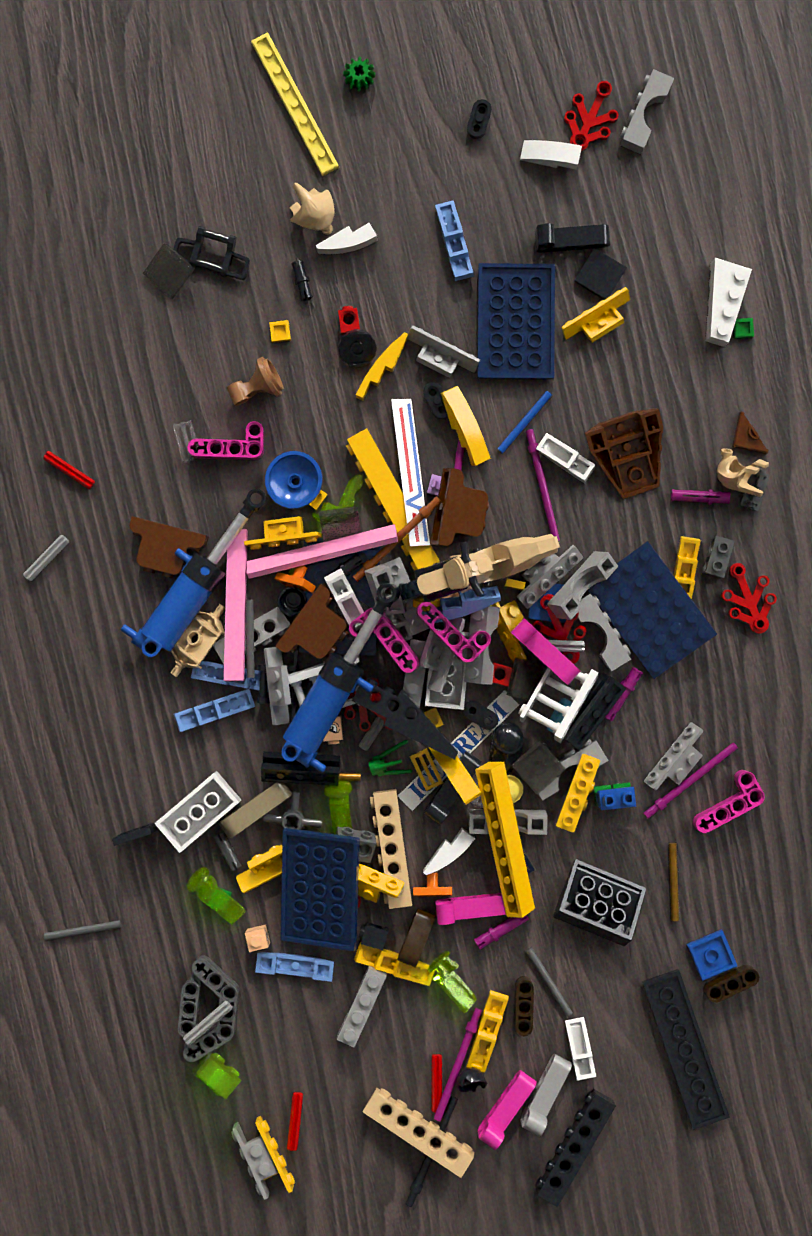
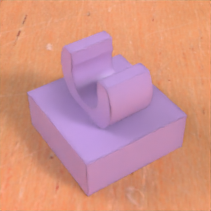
M432 474L427 490L428 494L438 496L441 476Z

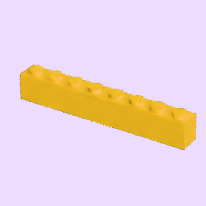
M366 428L348 438V445L346 447L351 456H356L358 461L355 464L359 471H364L367 476L364 480L369 489H374L376 495L373 497L378 506L382 505L385 512H383L386 521H391L393 525L395 524L398 533L407 524L404 495ZM409 534L402 539L404 545L401 548L405 555H410L413 560L410 564L414 571L440 562L431 544L410 546Z
M487 762L475 769L479 790L482 793L481 799L506 916L523 918L535 909L505 763Z

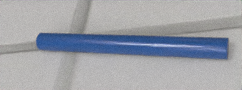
M548 391L541 396L497 448L499 452L503 454L551 398L552 395Z

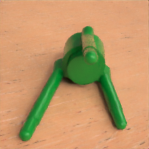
M404 740L385 752L373 756V760L368 762L372 776L378 775L380 777L412 773L411 769L385 771L387 767L402 763V760L385 763L384 759L381 760V758L407 744L408 740Z

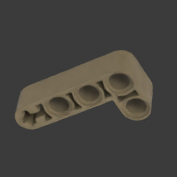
M276 782L218 824L228 839L233 838L289 798L292 793L285 783Z

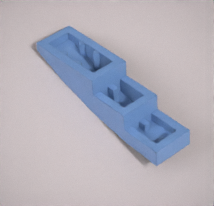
M454 200L435 205L455 281L474 277Z
M498 586L482 588L484 594L478 597L473 589L465 593L459 591V597L440 599V607H437V609L448 620H452L501 601ZM428 611L421 613L422 615L427 614L431 618L428 620L429 623L437 616L436 613L432 616ZM438 619V620L435 621V623L443 622V621L440 620V619Z
M202 660L199 665L202 669H192L191 678L259 690L260 671L255 670V678H247V668H245L244 681L225 682L224 664Z
M246 689L173 715L179 732L253 708L255 704L250 689Z

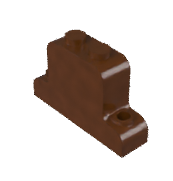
M443 468L438 498L442 502L436 507L430 541L431 545L449 546L453 542L455 534L477 537L482 534L485 528V516L489 508L488 495L484 491L465 487L463 485L464 475L459 469Z
M133 516L129 525L133 535L142 537L137 555V563L144 567L143 571L153 574L155 570L161 571L162 576L173 578L174 575H180L181 570L186 565L185 561L174 554L179 548L189 554L190 550L200 552V549L206 547L209 538L207 535Z
M324 584L319 585L275 647L282 652L294 653L300 645L319 659L329 656L331 652L335 653L337 650L336 644L339 640L342 642L349 632H347L348 623L346 619L329 607L334 598L330 588Z

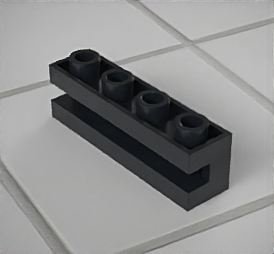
M602 673L590 690L563 739L578 750H581L626 688L613 677Z
M263 751L261 782L338 786L340 756L317 754L315 759L326 766L325 771L320 772L310 765L307 768L296 760L286 761L282 757V752Z

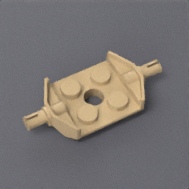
M219 604L213 613L200 611L197 613L171 650L177 663L170 672L172 675L178 677L181 670L185 667L202 669L199 666L220 635L225 636L224 628L219 620V617L226 609L223 605ZM198 634V640L192 643V637Z

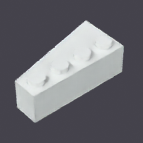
M715 258L710 264L711 276L709 280L710 293L706 341L725 347L730 341L752 269Z

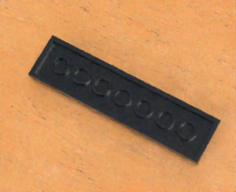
M679 969L642 981L693 1130L730 1118Z

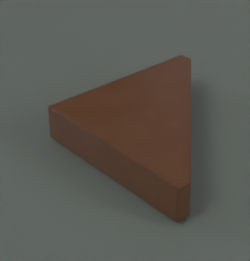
M739 412L732 447L768 454L769 450L762 443L760 436L749 423L744 412Z

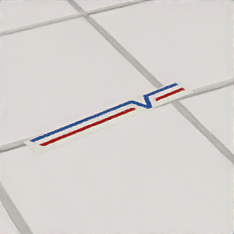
M391 399L407 523H409L419 513L418 510L425 506L411 399ZM424 518L408 533L410 546L430 545L427 519Z

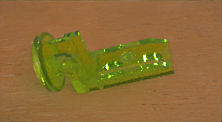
M360 474L355 475L349 480L338 507L329 502H324L319 515L312 513V518L326 526L337 528L339 524L333 520L335 516L345 518L348 509H352L355 503L354 495L356 491H360L363 485V481H361L363 476Z
M339 780L338 786L326 785L324 787V794L330 797L333 834L336 833L337 827H350L353 829L349 794L353 788L351 783L345 780Z
M199 868L188 880V891L195 892L198 890L199 899L233 925L246 912L245 909L217 886L216 879L211 875L208 876V868Z
M447 950L431 962L428 971L431 973L435 969L437 970L438 974L433 978L434 981L462 1012L466 1013L476 1002L477 998L472 990L454 972L459 965L448 957L451 952Z

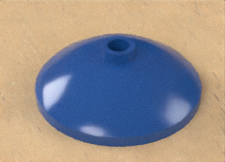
M299 451L282 453L267 468L265 475L267 492L277 504L285 508L297 509L307 506L316 499L322 488L323 477L318 463L306 453ZM295 479H299L298 485H293Z

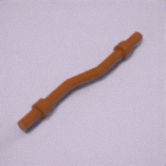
M436 496L429 504L418 510L419 513L397 533L398 542L385 545L373 558L362 564L363 567L353 578L357 582L365 576V570L375 567L424 518L427 519L432 514L431 511L442 501Z

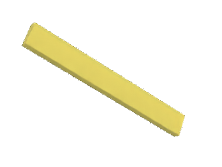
M268 32L252 40L251 43L319 172L324 176L338 169L339 165Z

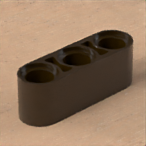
M419 908L416 910L398 955V961L414 968L417 966L434 923L435 915Z
M750 965L740 966L707 982L703 988L704 994L712 1002H721L755 986L759 982V973ZM752 971V977L745 979V974ZM730 980H735L733 987H727V983ZM718 988L717 994L711 996V989Z
M520 976L515 983L514 1025L516 1032L520 1036L525 1037L530 1035L533 1030L534 986L529 977ZM528 983L530 986L527 990L523 991L520 989V985ZM522 1002H527L529 1004V1007L526 1010H521L519 1008V1005ZM521 1022L528 1023V1027L525 1029H520L518 1026Z

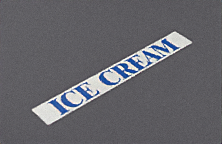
M504 690L487 708L496 713L498 725H500L519 704ZM487 717L485 722L487 724L492 723V718ZM472 722L451 742L458 751V758L460 759L465 751L471 753L495 728L486 730ZM435 758L433 762L443 781L447 775ZM429 764L427 767L432 775L434 782H437L438 779L431 765ZM423 770L422 774L427 785L429 786L431 785V782L425 770ZM418 775L398 797L413 811L436 787L426 791Z

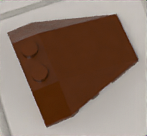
M658 408L633 411L600 422L585 432L589 451L623 499L659 487L663 423Z

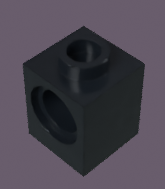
M366 922L365 927L361 926L358 938H362V945L383 950L389 928Z

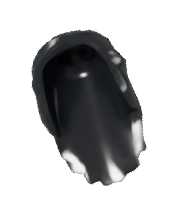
M507 722L495 728L491 735L492 740L490 744L491 762H504L506 773L512 772L520 763L524 744L523 732L520 727L515 723Z

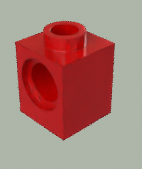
M344 306L342 310H338L342 336L348 331L360 329L357 308ZM350 316L354 318V322L346 324L344 319Z
M492 662L494 672L500 668L505 673L504 677L500 680H497L493 673V682L511 687L515 668Z

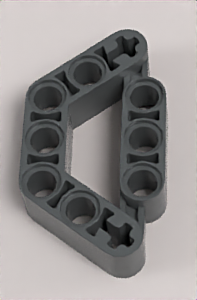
M205 955L196 958L192 964V976L182 987L178 1033L184 1037L189 1032L183 1027L185 1023L191 1024L192 1029L198 1025L202 982L220 997L219 1006L224 1001H228L231 1004L233 1014L225 1015L217 1022V1025L207 1030L191 1045H187L185 1042L183 1056L189 1062L199 1060L230 1041L236 1031L240 993L239 985ZM204 963L205 966L200 969V968L198 967L199 964ZM211 976H219L221 982H213ZM187 985H194L196 987V991L190 992L187 988ZM225 989H233L235 995H227ZM192 1004L194 1011H188L185 1005ZM228 1027L231 1033L224 1034L221 1029ZM205 1038H213L214 1044H208ZM198 1048L196 1053L194 1051L190 1052V1049L194 1050Z

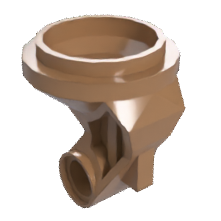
M264 357L257 359L255 372L249 382L237 381L227 387V391L235 406L247 402L257 393L266 392L278 397L284 389L274 365L268 358L265 359Z

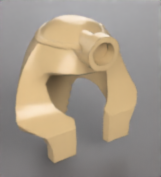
M294 183L293 188L302 205L300 206L296 202L290 207L294 215L290 221L308 229L322 230L325 235L331 234L333 231L331 223L335 213L333 199L329 190L320 193L313 188L308 192L300 184Z
M721 449L722 460L717 467V477L722 485L732 490L761 497L763 491L754 488L747 482L752 474L759 472L760 468L758 467L767 468L769 462L759 459L749 466H742L738 462L737 457L732 456L733 451L731 449Z

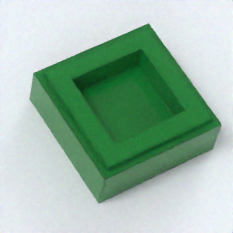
M753 318L736 319L733 328L734 339L754 337Z

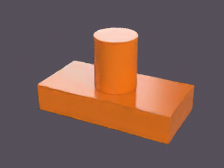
M304 565L295 567L292 575L277 572L274 578L287 587L295 586L310 593H314L316 588L315 585L303 579L308 569Z
M438 873L426 875L427 887H413V897L452 896V887H438Z

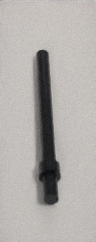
M451 1096L439 1123V1129L445 1132L458 1101L454 1096ZM433 1138L432 1144L439 1145L440 1140ZM427 1155L416 1180L410 1186L411 1191L405 1203L408 1207L413 1206L417 1195L421 1193L423 1188L422 1183L433 1160Z

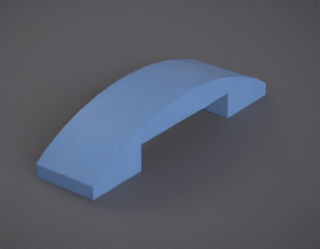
M258 952L255 972L272 975L279 973L312 977L313 980L332 982L334 961L296 954Z

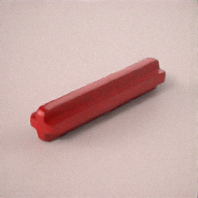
M47 451L43 459L87 489L93 487L95 483L93 479L52 452Z
M441 1054L432 1055V1112L436 1113L442 1097Z
M294 1092L292 1096L287 1150L296 1151L298 1148L303 1093Z

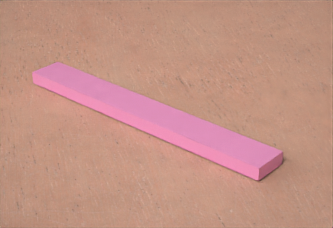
M394 524L247 561L248 578L251 579L398 542L396 526Z
M241 529L227 549L225 682L244 681L247 546L244 545V541H247L248 538L247 529Z

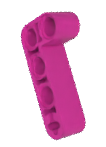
M253 421L246 427V440L193 439L188 443L187 448L191 456L199 459L258 460L264 453V429L259 422ZM251 428H260V433L257 436L251 435ZM196 444H198L200 448H206L205 444H207L208 454H206V451L203 449L198 450V453H196L193 450V448H196ZM214 445L221 446V451L218 454L211 452ZM232 446H240V452L232 454L230 452ZM258 446L260 451L258 454L252 455L249 452L250 448Z
M422 602L416 608V614L422 622L462 662H472L491 642V637L486 631H476L466 639L430 602ZM422 606L429 607L430 609L428 610V612L432 616L435 615V613L437 614V616L434 617L430 621V623L428 622V620L431 618L427 614H421L423 612ZM438 619L444 622V628L441 631L436 630L434 627V623ZM450 634H455L458 637L455 645H451L448 642ZM479 634L485 636L486 640L483 645H479L476 642V637ZM465 648H469L472 653L468 659L462 656V651Z
M373 608L366 610L350 623L349 631L351 635L357 636L356 624L361 623L363 625ZM384 612L373 632L402 671L411 673L417 670L420 662L419 658ZM384 627L390 629L391 634L389 637H385L382 634ZM396 642L402 645L401 653H397L394 650ZM406 652L408 653V655L400 659L399 656L404 655ZM409 660H413L414 662L412 663V667L406 666Z
M525 618L511 631L521 643L567 685L581 672Z
M746 770L737 771L734 775V781L740 792L694 816L692 823L695 829L702 833L710 832L761 805L765 796L753 773ZM744 774H747L749 778L746 784L741 783V777ZM756 791L758 795L757 799L755 801H751L750 794ZM739 800L741 806L738 810H734L733 803ZM722 809L724 815L721 819H717L716 812ZM702 819L706 821L704 827L700 826Z
M502 893L445 898L435 901L437 923L439 925L455 923V920L506 915Z
M521 1070L516 1073L480 1124L477 1132L478 1138L494 1150L501 1145L505 1129L529 1097L537 1081Z

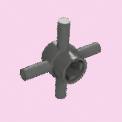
M292 792L291 808L283 816L264 815V822L281 823L284 829L301 830L303 826L318 828L322 826V820L306 819L298 810L300 792ZM296 816L298 822L295 826H291L288 818Z

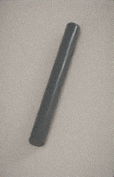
M246 600L247 678H255L253 600Z
M121 920L44 933V940L121 928Z
M528 948L525 952L566 1017L570 1016L573 1013L533 948Z

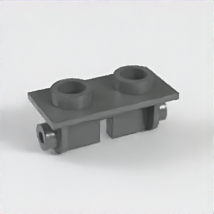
M759 470L758 473L750 476L747 483L763 491L764 495L770 475L766 474L764 470ZM744 492L740 506L758 511L763 495L758 497Z

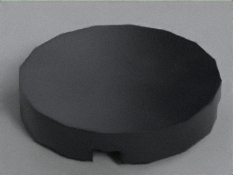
M354 329L345 333L340 339L338 347L339 355L343 362L356 368L367 366L376 356L377 350L372 335L360 329Z

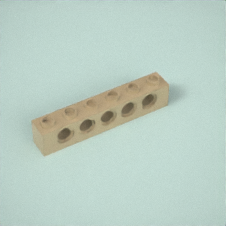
M397 790L373 792L374 797H370L371 808H375L376 816H373L374 828L378 827L379 835H375L376 845L381 847V854H378L379 866H383L384 874L404 882V886L397 898L383 893L384 902L389 904V909L412 906ZM382 806H389L391 813L383 815L380 812V808ZM391 825L394 831L391 834H385L383 827ZM388 844H393L396 846V851L388 853L385 847ZM391 863H395L399 866V870L397 872H390L388 866Z
M376 1088L364 1107L363 1113L462 1178L474 1158L473 1149L466 1143L461 1144L456 1141V1137L453 1134L441 1131L435 1122H428L423 1119V1115L420 1112L408 1109L403 1101L399 1099L396 1101L390 1097L391 1094L387 1090ZM389 1105L392 1111L386 1113L383 1111L382 1106ZM405 1116L408 1122L403 1124L398 1120V1117ZM422 1127L425 1133L417 1134L414 1129ZM438 1138L441 1144L433 1145L431 1139ZM449 1149H455L458 1154L456 1156H450L447 1153V1151Z

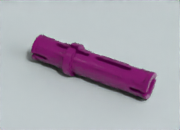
M672 489L671 501L704 502L707 505H712V503L729 504L730 492H714L712 489H708V491ZM683 495H693L698 497H684ZM703 496H713L718 498H705Z
M632 667L625 680L621 681L620 684L626 690L606 715V718L610 721H613L631 691L635 690L636 683L643 675L638 669Z
M527 915L523 918L510 917L494 928H488L489 931L474 940L481 950L493 941H499L498 938L529 921Z

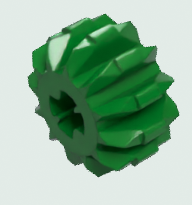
M360 56L358 61L352 58L350 60L351 64L346 63V70L343 71V76L346 77L345 83L350 84L351 90L357 87L359 92L361 87L367 90L368 84L373 85L374 80L372 78L376 76L373 71L374 65L369 64L368 59L362 62Z

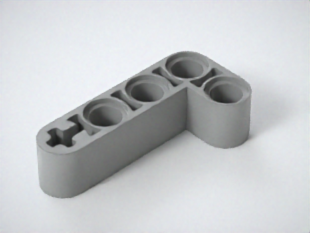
M556 1054L552 1055L521 1115L520 1122L522 1128L539 1137L543 1134L547 1125L546 1117L571 1070L572 1062Z

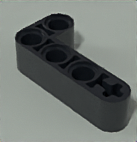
M540 224L535 230L536 251L545 253L610 246L609 225L554 228V224Z
M467 751L460 758V761L471 777L475 774V769L479 768L482 761ZM448 777L424 810V815L438 825L443 823L450 812V808L459 797L458 792Z

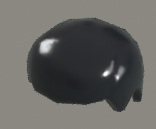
M295 586L287 587L280 592L277 605L283 614L287 616L297 615L307 603V597L300 588Z
M472 1067L463 1070L457 1076L455 1084L460 1092H476L478 1086L485 1089L488 1083L483 1073L479 1069Z

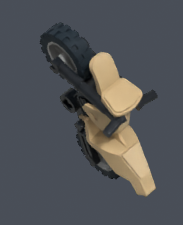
M552 534L535 538L521 537L483 550L475 548L471 554H469L468 542L460 543L461 555L450 556V559L415 570L414 573L417 580L398 586L402 600H406L423 594V601L431 602L459 591L465 593L473 589L478 597L484 594L479 584L483 583V586L486 587L491 585L490 581L531 569L541 559L557 553L560 545L557 536L554 537Z

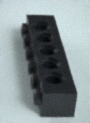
M594 1088L591 1093L588 1092L585 1096L584 1106L576 1112L573 1125L568 1126L563 1142L557 1145L554 1152L555 1156L547 1162L544 1175L540 1176L535 1184L537 1196L556 1207L559 1206L616 1107L613 1099ZM591 1110H598L595 1116L589 1115ZM583 1126L588 1127L585 1133L579 1132V1129ZM573 1143L579 1144L578 1148L574 1150L569 1147ZM563 1160L569 1161L568 1165L561 1166L559 1164ZM553 1177L559 1178V1181L556 1183L550 1182Z

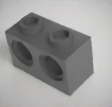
M720 536L711 537L701 574L717 579L724 578L735 541Z
M337 827L336 835L360 838L359 861L371 863L376 846L375 833L367 830H354L350 827Z

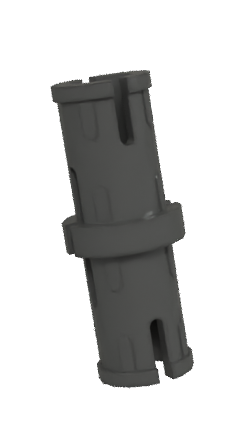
M222 832L214 836L213 838L221 850L220 855L221 857L224 856L230 871L241 867L242 865L234 853L235 848L234 846L231 847L225 833Z

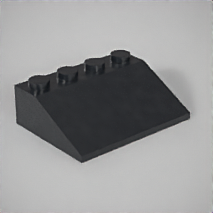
M575 859L553 917L619 945L626 946L632 941L646 888Z

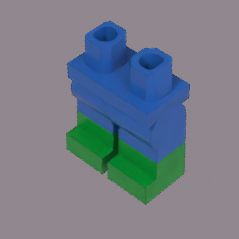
M630 782L612 784L613 789H611L610 784L598 785L593 788L595 806L599 807L600 810L636 807L634 787L630 786Z

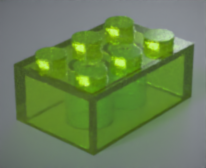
M208 1053L191 1072L220 1098L227 1099L242 1081L239 1078L240 1073L232 1066H225V1060L218 1053Z

